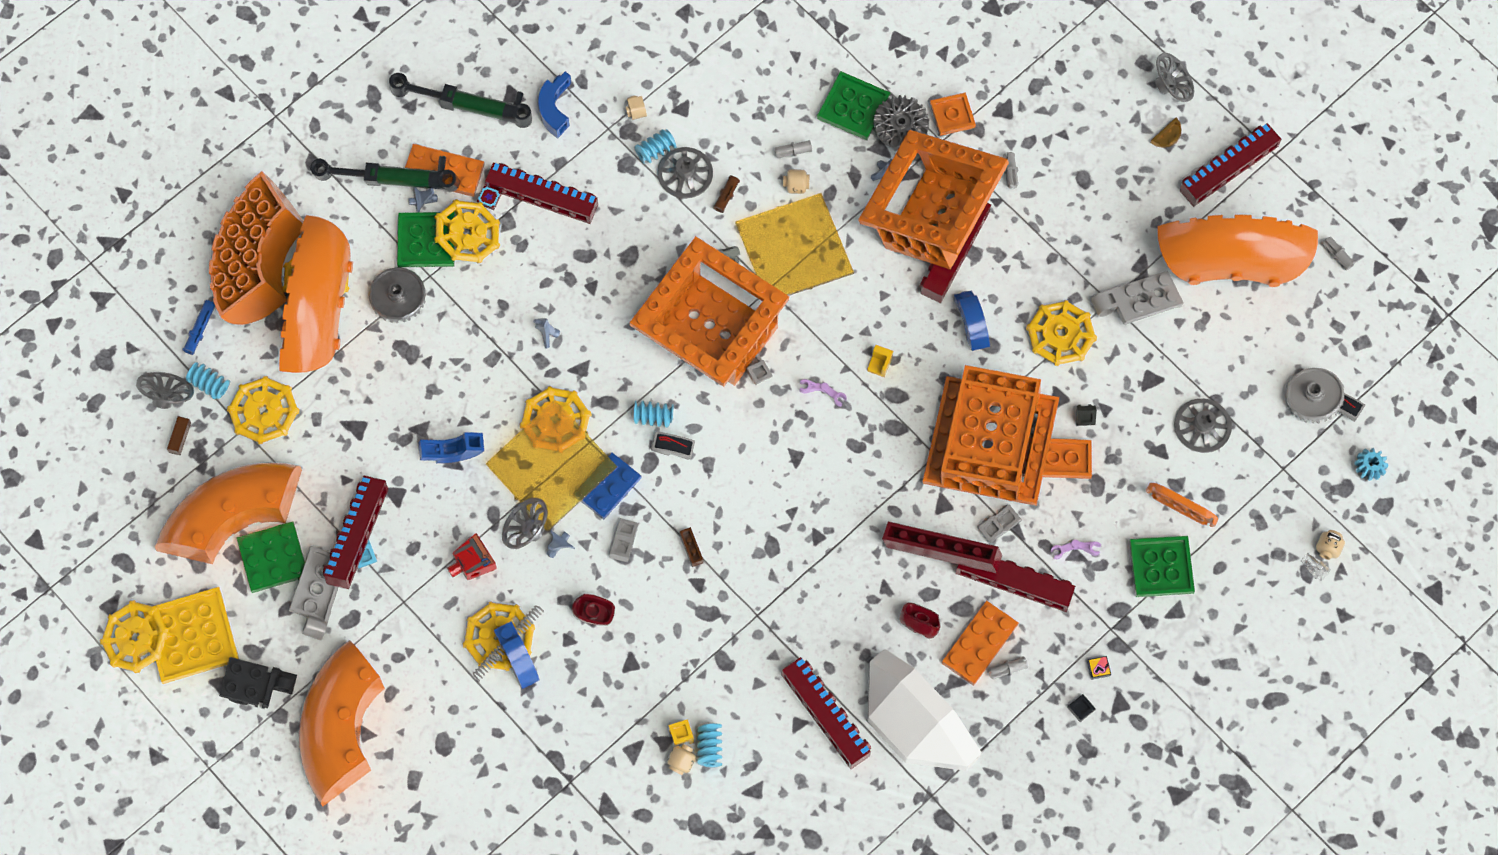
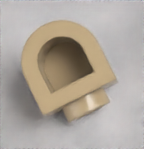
M642 96L629 97L627 99L628 106L625 107L627 116L632 117V120L647 117Z

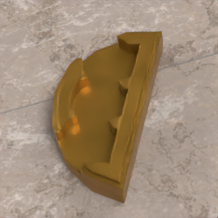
M1174 118L1150 143L1161 148L1171 147L1176 144L1181 137L1182 131L1181 122L1178 118Z

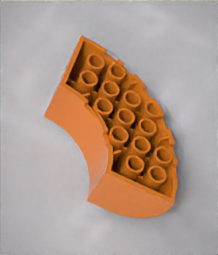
M263 171L245 186L246 190L240 197L234 199V205L229 212L226 211L220 223L222 226L219 234L215 235L211 249L213 250L212 260L209 262V274L211 275L210 289L213 291V301L220 317L231 324L243 325L259 321L287 302L282 287V268L290 247L302 233V218L283 192Z
M309 215L305 216L301 226V232L303 233L301 238L297 239L296 252L293 254L291 263L294 269L287 283L286 293L290 295H288L287 305L284 304L283 319L286 321H284L281 331V338L284 339L282 348H280L279 371L301 373L322 368L333 359L336 350L340 348V339H338L340 311L345 305L343 294L349 272L352 273L353 261H350V245L344 233L335 224L326 219Z
M1212 215L1208 216L1207 220L1195 217L1190 218V222L1180 224L1178 220L1157 226L1158 242L1166 264L1177 277L1191 285H1198L1200 282L1231 279L1233 281H1256L1267 284L1270 287H1278L1282 283L1297 278L1308 268L1315 256L1318 245V230L1303 224L1299 226L1292 225L1290 220L1277 221V218L1263 216L1262 219H1252V215H1234V218Z
M257 463L237 467L209 479L187 495L175 508L159 534L155 544L156 551L213 564L225 541L232 534L247 528L248 525L257 522L286 523L301 476V467L287 463Z
M350 640L336 650L316 675L306 696L300 718L299 748L302 765L310 787L322 807L371 771L360 745L362 718L372 701L385 689L380 676Z

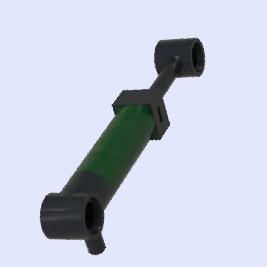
M394 73L389 78L391 92L396 97H404L410 91L440 99V105L443 109L454 111L455 108L515 123L520 128H526L532 123L530 107L527 104L521 103L524 96L521 91L516 93L514 103L512 104L460 91L456 86L448 84L444 85L442 92L413 85L408 82L407 77L402 73ZM521 114L526 115L525 117H519Z
M439 156L437 170L381 166L379 163L366 162L365 170L332 167L321 158L314 160L310 166L312 174L320 181L330 179L333 174L364 177V182L367 185L373 186L384 184L441 189L447 192H454L460 185L457 175L452 170H445V156ZM325 166L324 172L318 173V169ZM447 178H453L450 184H445Z

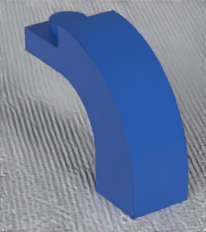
M566 71L562 75H558L553 83L547 79L540 90L538 99L541 121L545 128L557 139L570 126L569 118L559 111L555 105L558 97L571 85V75Z

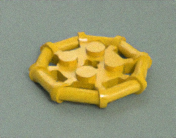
M455 199L452 204L435 215V243H438L452 257L453 261L462 260L482 263L485 257L495 249H499L500 221L483 206L482 202H465ZM462 209L475 210L474 213H462ZM455 211L457 216L452 220L448 219L447 216ZM479 212L488 221V223L485 224L478 217ZM443 225L448 226V234H443ZM464 228L469 229L472 235H465L463 233ZM491 229V239L486 238L487 230ZM448 240L456 247V250L447 242ZM482 244L487 246L481 252L477 249ZM469 249V251H472V254L460 252L461 250Z
M1068 300L1040 305L1039 310L1026 326L1033 347V353L1046 358L1054 363L1055 366L1074 361H1083L1092 344L1097 341V336L1094 333L1090 319L1091 314L1069 303ZM1062 310V313L1059 315L1051 314L1052 311ZM1067 311H1070L1071 313L1077 315L1078 318L1076 319L1073 316L1069 315ZM1045 316L1047 318L1043 326L1039 325L1038 323ZM1084 322L1086 332L1080 330V323ZM1065 329L1066 335H1058L1057 330ZM1036 332H1042L1043 341L1040 343ZM1080 339H1084L1086 341L1081 349H1079L1076 345ZM1049 346L1050 348L1057 351L1056 355L1050 353L1049 351L1043 348ZM1069 350H1072L1074 353L1061 356V352H1068Z
M263 376L261 379L244 385L240 384L230 406H227V412H229L235 428L234 432L237 435L254 440L258 444H263V442L283 435L286 436L293 420L299 414V408H297L291 391L292 388L289 385L286 386L268 378V376ZM262 386L263 391H255L252 395L249 392ZM268 386L280 392L277 395L268 392ZM245 395L248 398L243 407L238 406ZM286 398L289 407L283 408L280 400ZM263 407H266V409L268 410V412H267V413L264 412V413L261 415L259 409H260V408H263ZM244 413L246 421L241 424L238 414ZM285 414L287 417L283 425H281L279 422ZM251 426L258 429L259 432L257 434L248 430V428ZM269 427L277 428V430L268 432L266 434L264 433V431L267 430V428Z
M548 386L544 391L525 401L526 406L520 428L524 430L535 449H547L560 452L561 454L579 441L585 440L591 411L586 408L579 398L578 392ZM549 396V402H545L541 407L537 405V403ZM554 396L564 397L567 400L566 402L555 401ZM574 402L580 412L574 413L570 405ZM532 410L537 412L535 421H530ZM558 416V419H561V421L553 424L551 418ZM576 420H581L579 430L574 429ZM537 427L541 435L537 437L532 428ZM565 435H573V437L562 443ZM545 439L557 440V444L546 442Z
M132 600L123 608L108 615V622L103 637L100 639V644L103 645L110 660V665L113 668L119 667L131 670L134 673H140L141 669L162 658L161 654L170 629L166 627L159 612V607L156 605H145ZM138 611L148 613L146 618H141L138 616ZM130 612V618L126 619L123 622L119 620L121 617L125 616ZM153 620H155L157 624V630L154 629L151 623ZM116 624L118 625V628H116L115 630V638H111L114 626ZM134 633H139V635L137 636V641L132 640V636ZM156 636H159L154 649V644H152L153 639H156ZM113 644H117L120 651L117 655L112 647ZM148 652L150 653L149 656H147V657H145L144 659L141 660L140 657H142L143 655H145V654L148 653ZM125 656H132L133 662L124 661Z
M491 601L473 616H468L466 620L465 641L462 644L463 648H466L478 663V666H481V663H484L483 660H486V657H489V654L492 655L491 652L497 649V646H500L498 639H494L496 637L494 630L511 621L516 629L513 619L517 617L520 622L524 620L526 616L521 611L519 605L492 603ZM495 611L508 612L510 614L508 618L496 616ZM490 613L492 618L481 624L479 620ZM526 619L531 627L524 623L528 627V629L522 627L526 632H523L521 629L519 630L525 634L524 645L529 655H531L535 625ZM476 627L480 629L479 639L473 640L474 628ZM481 645L486 652L483 657L475 648L476 646ZM499 648L504 653L502 655L497 651L502 657V661H495L496 664L490 661L494 667L488 663L486 664L490 668L510 671V662L505 652Z

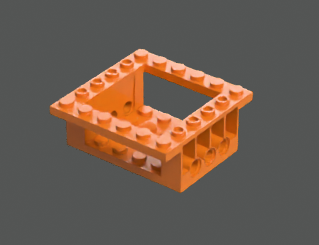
M909 130L858 219L859 223L875 228L886 249L951 269L1008 166V159ZM919 153L926 170L901 215L885 211L916 154ZM949 194H955L953 198L946 199ZM947 209L945 213L938 214L939 210Z
M695 236L629 324L723 387L727 382L735 386L745 373L747 367L753 362L756 355L760 353L777 330L778 315L788 302L790 296ZM700 263H704L760 299L762 303L756 311L702 277L700 275ZM695 311L700 316L697 319H692L689 317V314ZM711 321L715 324V327L707 329L704 325L706 322ZM726 331L731 336L728 339H722L720 334Z
M965 365L962 379L946 376L923 484L1037 506L1059 397L1040 394L1041 379ZM998 406L1001 410L993 413L990 411V407ZM1035 413L1038 414L1024 482H1022V468ZM988 423H995L997 428L990 431L986 428V425ZM989 440L993 443V446L991 448H984L982 443Z

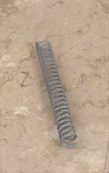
M534 606V608L531 609L532 611H529V614H526L524 620H521V623H518V626H516V631L518 633L523 635V633L520 632L519 629H521L523 632H526L521 627V625L528 629V627L524 623L531 627V625L526 621V619L530 621L532 624H534V622L529 617L536 621V619L531 615V613L535 615L537 618H539V616L534 611H536L539 615H542L537 610L538 608L542 612H544V610L540 606ZM501 644L500 646H497V649H494V651L491 652L492 655L489 654V657H486V660H483L484 663H481V666H478V669H475L476 672H473V676L476 678V680L480 681L476 675L483 679V677L478 673V671L485 676V673L481 669L488 673L484 666L491 670V668L486 663H488L492 667L494 666L490 663V661L496 664V662L491 657H493L497 661H499V659L495 655H497L499 658H502L497 653L498 651L499 653L504 655V653L499 649L501 648L503 650Z

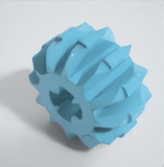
M1371 448L1370 452L1364 449L1362 453L1357 455L1358 460L1354 464L1358 466L1356 472H1362L1361 478L1367 476L1368 481H1371L1373 477L1378 480L1380 475H1385L1388 463H1385L1387 456H1380L1382 451L1375 453L1374 448Z

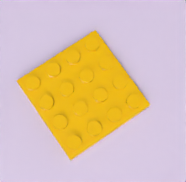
M220 587L156 605L160 608L159 612L166 627L170 629L161 654L162 658L156 660L162 684L228 665L230 657L239 659ZM153 620L151 623L154 629L157 630V624L155 620ZM156 636V639H153L152 644H154V649L159 636Z

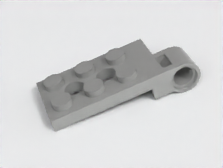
M1168 271L1103 291L1091 298V302L1099 317L1107 316L1117 310L1124 325L1181 307L1184 303ZM1154 291H1160L1163 297H1157ZM1137 296L1145 297L1146 302H1140Z
M311 546L289 611L307 617L302 634L322 640L339 587L328 585L324 576L318 573L319 567L328 565L330 552ZM315 584L320 585L322 593H313L312 586Z

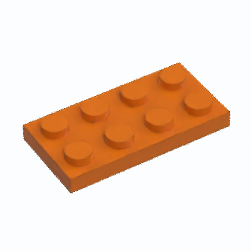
M413 144L405 168L437 170L439 156H445V170H452L460 180L459 188L454 192L472 197L475 196L485 165L484 161ZM447 178L445 184H450L453 178Z
M1033 438L1028 440L1022 477H1025ZM1051 439L1043 477L1091 479L1092 440Z
M986 600L943 659L942 664L974 686L1019 622Z

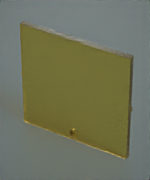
M822 193L783 206H777L774 209L735 222L755 274L788 296L808 289L811 290L814 287L854 274Z
M553 400L486 463L491 471L512 492L515 500H519L522 503L530 498H540L546 503L548 514L544 528L547 532L617 468L615 463L590 438L588 432L584 431L556 400ZM532 503L527 505V510L529 512ZM540 504L535 507V512L542 507ZM543 512L539 514L538 520L543 519Z

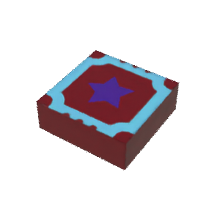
M484 186L477 199V203L482 202L484 207L495 210L502 194L500 191Z

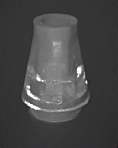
M1309 553L1301 560L1312 576L1320 581L1331 570L1328 564Z

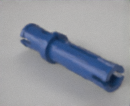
M210 300L204 301L193 329L188 333L189 338L183 348L185 353L195 354L198 343L204 337L202 334L215 308L214 302Z

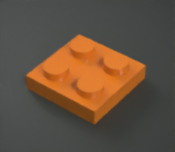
M966 92L930 100V106L940 136L975 128L976 124Z

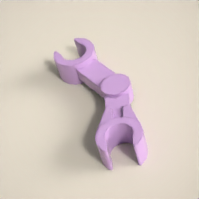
M807 379L800 381V384L808 386L805 389L800 388L801 393L822 391L832 397L834 403L840 407L842 403L837 398L842 397L845 401L847 400L844 393H837L827 383L820 384Z
M1073 540L1071 543L1063 546H1053L1050 552L1054 550L1060 551V554L1055 555L1054 559H1060L1064 553L1073 549L1084 550L1093 556H1097L1100 552L1094 551L1092 547H1101V544L1095 541L1084 543Z

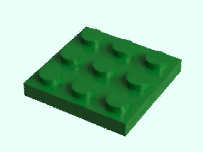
M840 71L817 115V119L864 140H868L874 128L873 123L876 110L883 101H887L891 92Z
M440 212L398 213V267H455V261L452 260V257L434 240L436 237L435 215ZM452 212L447 218L452 220L455 217V212ZM443 225V234H448V226ZM448 240L447 242L455 249V246Z
M293 521L237 537L252 593L299 580L305 560Z
M1188 536L1130 539L1129 544L1136 597L1194 594L1195 587Z

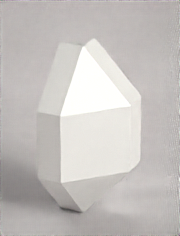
M886 649L870 661L868 723L905 763L966 771L981 757V751L953 708L914 667Z

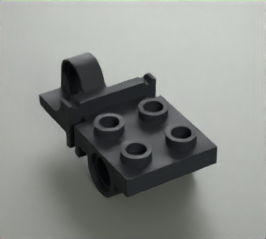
M230 657L219 697L227 698L237 704L255 705V707H258L260 702L263 703L262 709H268L273 690L293 694L297 675L284 672L277 667H273L271 673L267 672L269 668L267 666Z

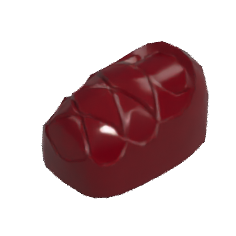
M583 594L574 601L572 613L576 619L584 623L608 626L613 620L615 605L602 597Z
M906 603L903 606L899 620L905 627L928 639L934 638L939 633L941 627L939 614L915 603Z

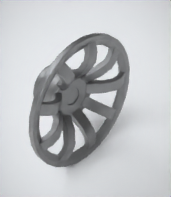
M1170 53L1160 54L1156 60V68L1159 75L1155 81L1157 88L1161 93H1170L1181 102H1189L1194 97V85L1188 70L1174 55ZM1160 61L1164 63V67L1160 66ZM1174 62H1176L1178 67L1172 72ZM1183 70L1186 76L1176 78L1179 72ZM1188 81L1189 86L1181 84L1180 82ZM1179 92L1182 93L1183 98L1178 96Z
M676 148L668 152L658 166L660 185L667 193L674 197L687 199L699 196L712 182V164L704 153L695 148ZM682 152L683 157L679 158L678 160H676L672 156L676 153ZM687 152L697 154L696 158L692 160L690 157H687ZM701 158L707 164L706 167H697L695 165ZM667 159L675 165L672 168L663 167ZM709 171L708 179H702L696 172L703 173ZM662 172L675 173L669 180H663ZM692 178L703 184L702 188L696 191ZM677 179H679V184L675 192L668 186ZM684 180H687L691 193H681Z
M146 373L141 375L136 382L139 392L152 399L153 405L161 409L170 408L172 403L186 402L194 395V388L184 378L170 373ZM149 377H156V379H157V385H156V383H155L151 378H149ZM162 377L169 378L165 387L163 386ZM174 380L180 381L178 384L171 388V385ZM142 381H147L149 384H146V383L141 384V382H142ZM186 386L189 390L180 388ZM142 388H148L151 391L146 393ZM185 393L188 396L183 398V396L180 394Z
M1194 399L1185 403L1177 412L1174 426L1177 437L1187 448L1196 452L1209 453L1216 451L1227 443L1231 435L1232 422L1228 412L1219 403L1210 399ZM1204 403L1203 411L1198 412L1193 404ZM1209 404L1218 408L1219 411L1215 414L1208 411ZM1189 407L1195 417H1185L1182 413ZM1223 414L1227 424L1217 423L1216 419ZM1181 420L1183 422L1193 423V425L1186 429L1180 430L1179 423ZM1215 428L1227 429L1225 437L1219 436ZM1196 430L1197 432L1189 443L1183 435ZM1209 433L1220 443L1210 447ZM1201 434H1203L1205 448L1194 446Z
M530 498L520 503L510 513L502 530V540L508 548L519 549L542 537L548 514L546 503L540 498ZM532 503L529 515L527 511V505ZM540 504L542 507L535 512V507ZM520 509L525 521L515 515ZM543 512V519L538 520L539 514ZM513 519L521 524V526H509ZM510 531H516L515 533L511 534V535L507 538V533H508V532H510ZM517 537L516 545L511 544V541ZM524 537H527V538H528L527 541H525L524 543H521V540H522Z

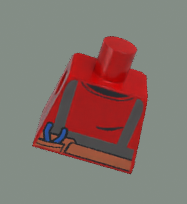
M477 533L452 553L456 563L447 567L452 578L463 572L467 580L497 569L494 559Z

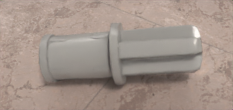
M810 140L795 144L791 142L790 145L775 148L777 158L791 155L795 157L796 154L812 152Z
M1007 152V155L1006 153L1003 154V158L1008 159L1009 162L1004 173L1007 177L1008 187L1015 189L1019 185L1018 167H1016L1015 154Z
M1332 237L1324 240L1323 245L1333 255V259H1337L1346 271L1355 264V261L1345 252V248H1341Z
M1024 656L1009 662L1006 660L1004 664L989 668V676L992 679L1005 675L1011 676L1014 672L1027 669L1028 663Z

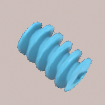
M662 129L659 131V134L655 133L653 138H647V142L642 141L641 146L637 144L634 148L641 162L645 164V160L652 163L651 157L657 160V153L664 156V149L670 152V145L674 149L677 146L669 130Z
M194 363L186 375V381L192 383L194 387H198L199 390L204 391L205 394L211 395L213 399H220L226 393L230 380H226L223 383L224 376H220L217 379L218 372H214L211 375V368L205 370V364H201L198 367L199 363Z
M635 401L634 423L638 424L641 419L642 425H645L649 420L650 426H653L656 421L657 426L661 427L664 422L665 427L668 428L673 420L674 404L668 409L667 403H664L663 407L660 408L659 402L653 407L651 401H649L647 406H645L644 401H641L639 406L637 401Z
M710 723L697 728L699 733L697 740L700 741L697 744L698 749H700L697 752V755L700 757L697 759L699 765L705 767L722 766V763L717 762V760L722 759V755L717 754V752L722 751L721 747H717V744L722 743V740L717 739L718 736H722V732L717 731V729L722 728L721 724Z

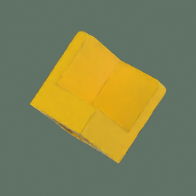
M875 345L867 371L885 378L893 357V351Z
M688 719L669 725V732L674 745L688 741L690 744L694 743Z

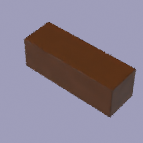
M177 417L167 447L169 453L181 456L191 426L190 419Z
M691 527L679 531L691 566L695 567L703 564L704 560Z

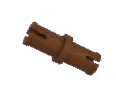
M730 175L724 188L720 190V196L713 206V209L717 212L724 213L729 200L733 199V193L740 182L737 177Z

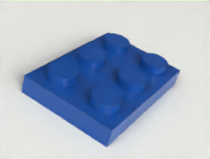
M612 452L577 490L574 496L604 520L639 482L642 476Z

